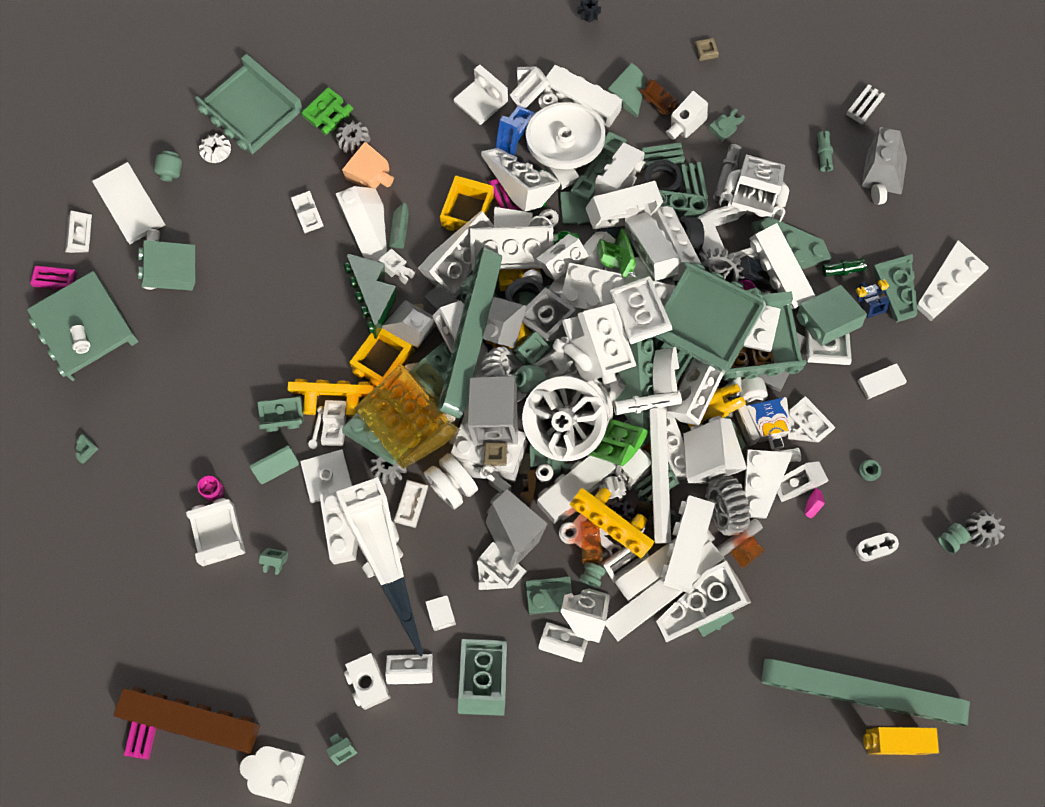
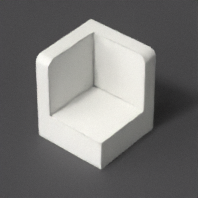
M448 596L426 602L434 631L456 625Z

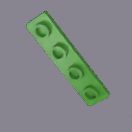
M621 228L615 244L599 239L597 250L602 264L613 268V266L619 268L621 275L626 278L636 265L626 230Z

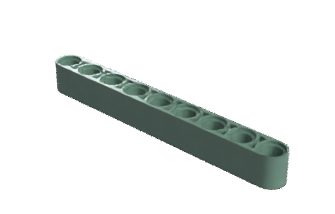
M484 247L480 249L475 261L438 404V411L456 418H460L466 408L470 378L474 376L502 262V255Z
M764 659L761 683L944 723L968 726L970 702L967 700L788 662Z

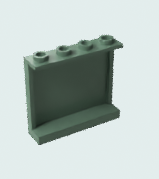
M246 54L241 58L244 65L203 101L198 96L195 99L198 103L197 109L202 115H208L211 122L217 128L219 126L223 128L226 136L230 139L234 138L237 145L243 151L247 150L254 154L302 112L303 108L297 96Z
M686 262V270L664 306L672 325V330L653 337L672 347H676V349L727 375L766 307L764 297L755 291L749 293L743 290L744 287L737 282L732 281V283L725 281L724 277L716 272L711 274L705 271V268L696 262L693 264Z
M94 271L27 309L31 316L28 320L35 329L38 328L40 331L37 335L44 345L47 344L50 348L47 352L54 361L57 360L59 364L56 366L63 377L67 376L72 381L75 380L72 375L73 373L127 341L131 346L139 342L103 282ZM75 325L84 326L86 339L90 342L89 351L79 354L73 350L72 345L74 342L70 329Z
M792 291L762 295L766 305L781 309L772 346L774 364L730 369L727 375L723 374L721 380L724 379V381L729 382L739 377L753 379L758 377V375L764 374L771 377L781 372L795 374L804 368L807 362L802 360L791 309V302L793 301Z

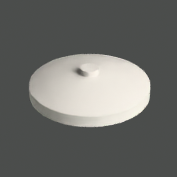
M572 102L552 104L538 111L529 121L526 129L527 147L537 161L548 167L556 169L581 167L594 160L602 151L605 143V126L600 116L594 110L582 104Z

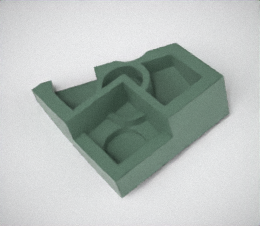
M631 63L608 88L609 93L616 94L622 99V108L635 117L639 115L643 97L639 89L645 88L646 78L640 69Z

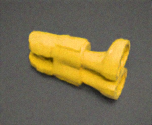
M738 384L716 389L700 424L709 418L717 416L724 418L729 413L746 404L744 397L731 401L728 400V397L741 391ZM688 423V425H689L690 428H691L692 426H695V424H689V423Z

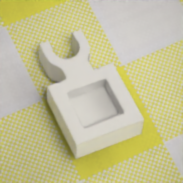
M393 249L389 250L378 260V262L385 264V272L391 277L395 274L398 275L400 281L404 284L408 281L405 275H408L411 279L415 275L414 271L405 267L406 261Z

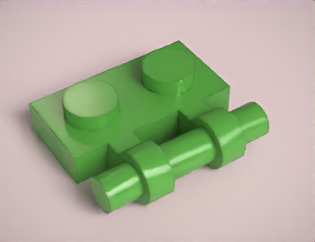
M328 87L302 112V116L316 128L323 123L325 126L321 129V132L327 135L330 131L333 132L337 128L338 123L349 117V113L353 108L350 104H347L344 108L341 107L343 98ZM335 111L337 114L330 119L329 116Z

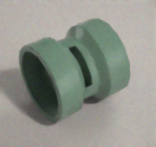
M953 523L948 528L947 533H942L938 537V542L947 552L955 554L960 549V545L967 543L971 536L963 526Z

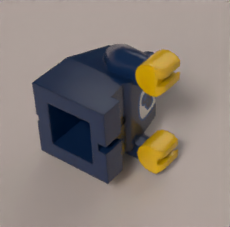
M883 279V282L881 280L878 282L879 287L876 284L869 286L867 282H862L859 285L860 288L856 289L857 301L860 302L861 308L867 313V318L887 311L890 299L884 294L889 287L885 279Z

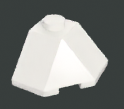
M592 589L582 590L581 594L575 596L572 593L564 595L561 613L576 636L599 643L607 620L610 595Z

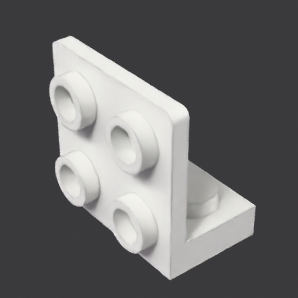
M479 64L474 69L475 81L454 98V103L481 125L508 101V90L504 84Z

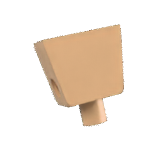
M366 142L363 143L342 169L345 180L361 187L376 189L380 183L390 187L394 180V177L388 174L390 170L388 161Z

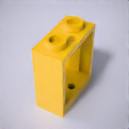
M455 175L440 215L441 226L450 231H458L467 223V221L450 217L458 194L484 200L481 211L487 216L494 198V186Z
M382 328L377 339H374L372 333L368 336L349 363L352 373L361 379L365 377L376 389L387 388L407 364L415 349L413 345ZM378 339L401 352L383 377L361 364Z
M878 727L866 730V734L863 737L864 747L867 749L868 754L927 755L939 753L937 728Z

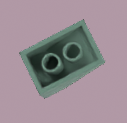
M462 639L458 714L504 716L507 641Z

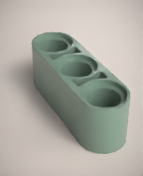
M659 190L663 200L660 206L673 207L678 218L683 216L698 217L706 213L708 201L703 196Z

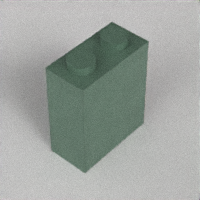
M144 240L142 248H138V260H142V267L138 266V279H141V287L193 291L195 285V245Z
M840 285L801 303L796 317L799 323L804 325L810 332L811 337L823 346L862 327L867 313Z

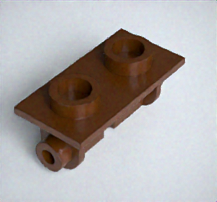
M648 80L646 83L647 88L639 89L644 94L643 98L650 103H654L661 114L672 115L673 110L679 106L678 100L668 91L662 96L661 94L665 88L656 80Z

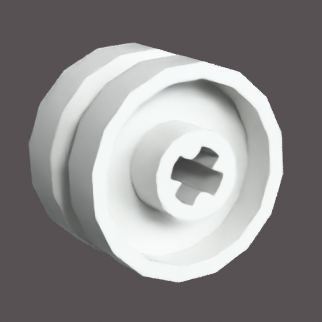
M447 453L439 459L442 471L436 466H431L424 472V475L438 496L455 510L463 503L460 492L464 496L471 497L478 491V487L462 465L452 455Z

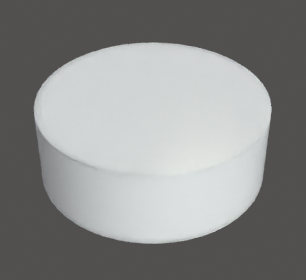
M883 184L872 186L871 197L875 205L884 204L887 200V190Z

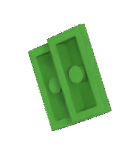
M611 419L600 444L588 455L624 466L638 451L648 431L641 427Z

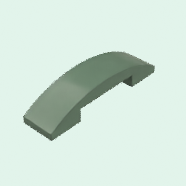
M609 132L605 137L602 151L592 161L584 175L579 177L571 192L589 201L595 194L596 178L598 175L603 176L605 174V166L612 163L614 154L627 140Z

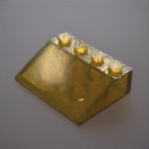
M402 364L354 407L402 469L445 445L460 431L448 414L438 411V402L416 376Z

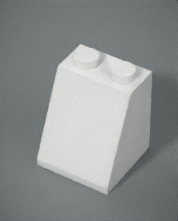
M721 416L709 419L708 424L692 426L690 428L691 431L684 433L688 483L708 484V482L716 479V477L730 476L747 469L731 419H725Z

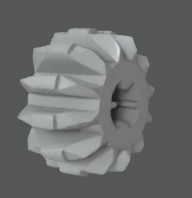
M353 120L350 125L344 122V128L339 127V133L336 134L338 146L346 154L351 151L354 155L364 142H370L368 129L363 127L361 122L355 125Z
M376 455L377 459H371V464L374 465L370 468L371 473H376L374 478L378 477L379 480L382 478V484H386L388 479H390L391 484H395L394 478L397 477L398 480H402L403 478L400 473L407 472V469L404 467L407 461L402 459V457L393 467L389 466L388 469L385 466H388L389 462Z
M981 510L979 513H972L970 518L965 521V524L968 526L965 529L971 536L969 541L974 539L975 546L977 547L981 544L984 548H989L990 545H997L999 540L1004 537L1001 531L1005 529V526L998 523L1001 521V518L995 519L994 512L987 514L985 510Z

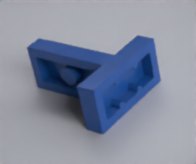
M518 105L509 118L503 115L499 121L496 148L514 156L519 139L525 133L529 121L536 113Z

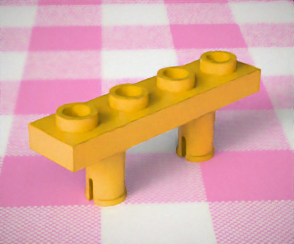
M295 379V382H288L289 392L304 395L303 414L316 415L317 396L319 395L347 397L345 415L353 417L358 412L359 398L373 397L376 394V388L370 382H358V385H350L348 381H337V384H329L327 380H316V383H308L306 379Z
M581 488L569 505L628 548L632 553L642 558L654 544L652 539L641 532L646 525V517L637 514L632 522L629 523L605 505L611 497V492L607 488H600L595 496Z

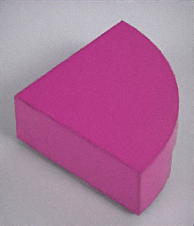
M815 488L807 501L805 515L811 519L825 504L821 490Z

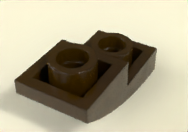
M749 347L741 349L730 369L774 364L772 350L767 352Z
M536 470L527 471V478H523L524 491L528 492H520L519 500L530 509L535 497Z

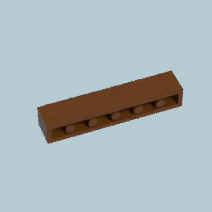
M134 686L131 690L125 688L122 690L113 714L114 717L240 752L252 753L260 726L254 723L255 719L242 715L241 719L233 718V713L225 710H219V713L211 712V707L206 705L188 706L189 701L176 698L175 702L167 700V695L154 692L153 696L145 694L146 690Z

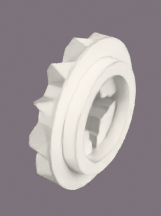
M217 133L213 136L208 135L205 140L202 139V143L199 146L200 155L207 162H221L229 156L231 144L224 135L220 136ZM216 143L218 147L215 148L213 153L211 147Z

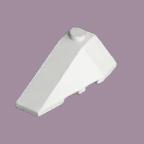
M499 148L481 152V156L511 200L524 212L542 207L560 186V181L544 170L539 172L532 169V164L528 162L526 164L517 161L516 156Z
M353 186L336 193L339 206L363 258L378 262L387 253L384 206L375 188Z
M480 211L434 250L418 269L432 284L437 286L440 283L456 298L460 293L461 285L472 271L470 228L494 227V225Z
M725 561L705 571L693 584L690 592H686L656 622L666 642L731 613L751 603L741 581L729 563Z

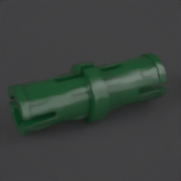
M861 258L850 261L844 259L838 263L823 264L822 272H825L823 276L828 277L840 274L847 276L848 273L866 271V263L862 264L865 262V259Z

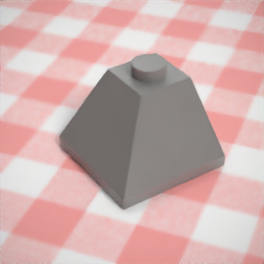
M545 287L527 305L522 323L536 331L545 340L551 341L567 337L562 321L576 317L578 313L574 307Z
M493 297L482 339L515 348L527 306Z
M405 300L382 325V328L418 348L437 325L432 317L433 315Z

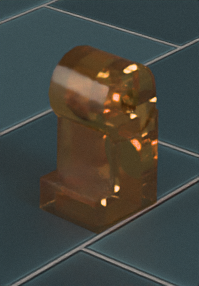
M581 521L582 563H602L600 527L596 526L592 521Z
M752 535L737 546L730 555L744 569L757 559L765 549L757 543L754 535Z

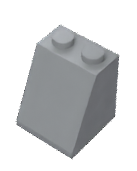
M883 127L879 128L866 154L861 187L872 189L873 185L883 184L887 192L902 193L907 156L900 131Z
M478 376L477 378H470L468 428L474 446L485 445V442L518 445L517 385L515 376Z
M506 489L502 494L497 493L490 503L492 505L487 510L486 525L506 567L512 571L539 543L547 523Z

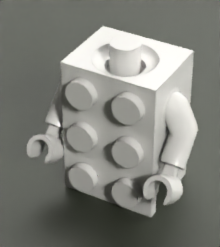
M746 154L742 169L735 170L729 174L724 188L725 192L721 194L719 205H721L723 200H727L729 202L728 208L734 206L737 210L752 211L761 217L770 216L771 220L777 214L780 216L779 222H781L785 214L783 207L786 206L789 195V188L783 182L785 165Z
M616 303L583 311L576 317L562 321L567 337H562L561 340L556 339L553 348L557 352H565L576 362L581 380L589 382L602 378L605 385L617 381L615 373L636 366Z
M464 416L459 431H453L449 443L454 446L450 455L462 465L472 478H487L490 481H494L495 478L491 476L494 472L503 480L515 483L528 441L525 440V432L518 431V445H508L507 466L484 465L485 445L474 446L468 428V416Z

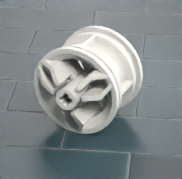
M565 371L556 377L542 382L529 394L522 414L524 431L532 446L544 456L559 461L577 460L590 454L600 444L611 419H613V404L607 389L598 379L585 382L581 380L579 372L571 374V372ZM556 389H560L564 405L556 394ZM572 389L577 390L574 399L570 400L573 396ZM545 400L547 401L549 406L544 405ZM590 401L594 411L584 412V404ZM552 418V427L548 428L544 419ZM586 423L594 425L592 432ZM573 425L581 436V440H577ZM567 431L564 435V439H561L563 432Z

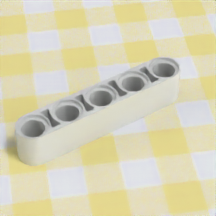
M709 530L707 531L704 545L715 539ZM669 544L652 554L615 582L628 601L662 578L660 575L663 565H668L670 559L669 556H666Z

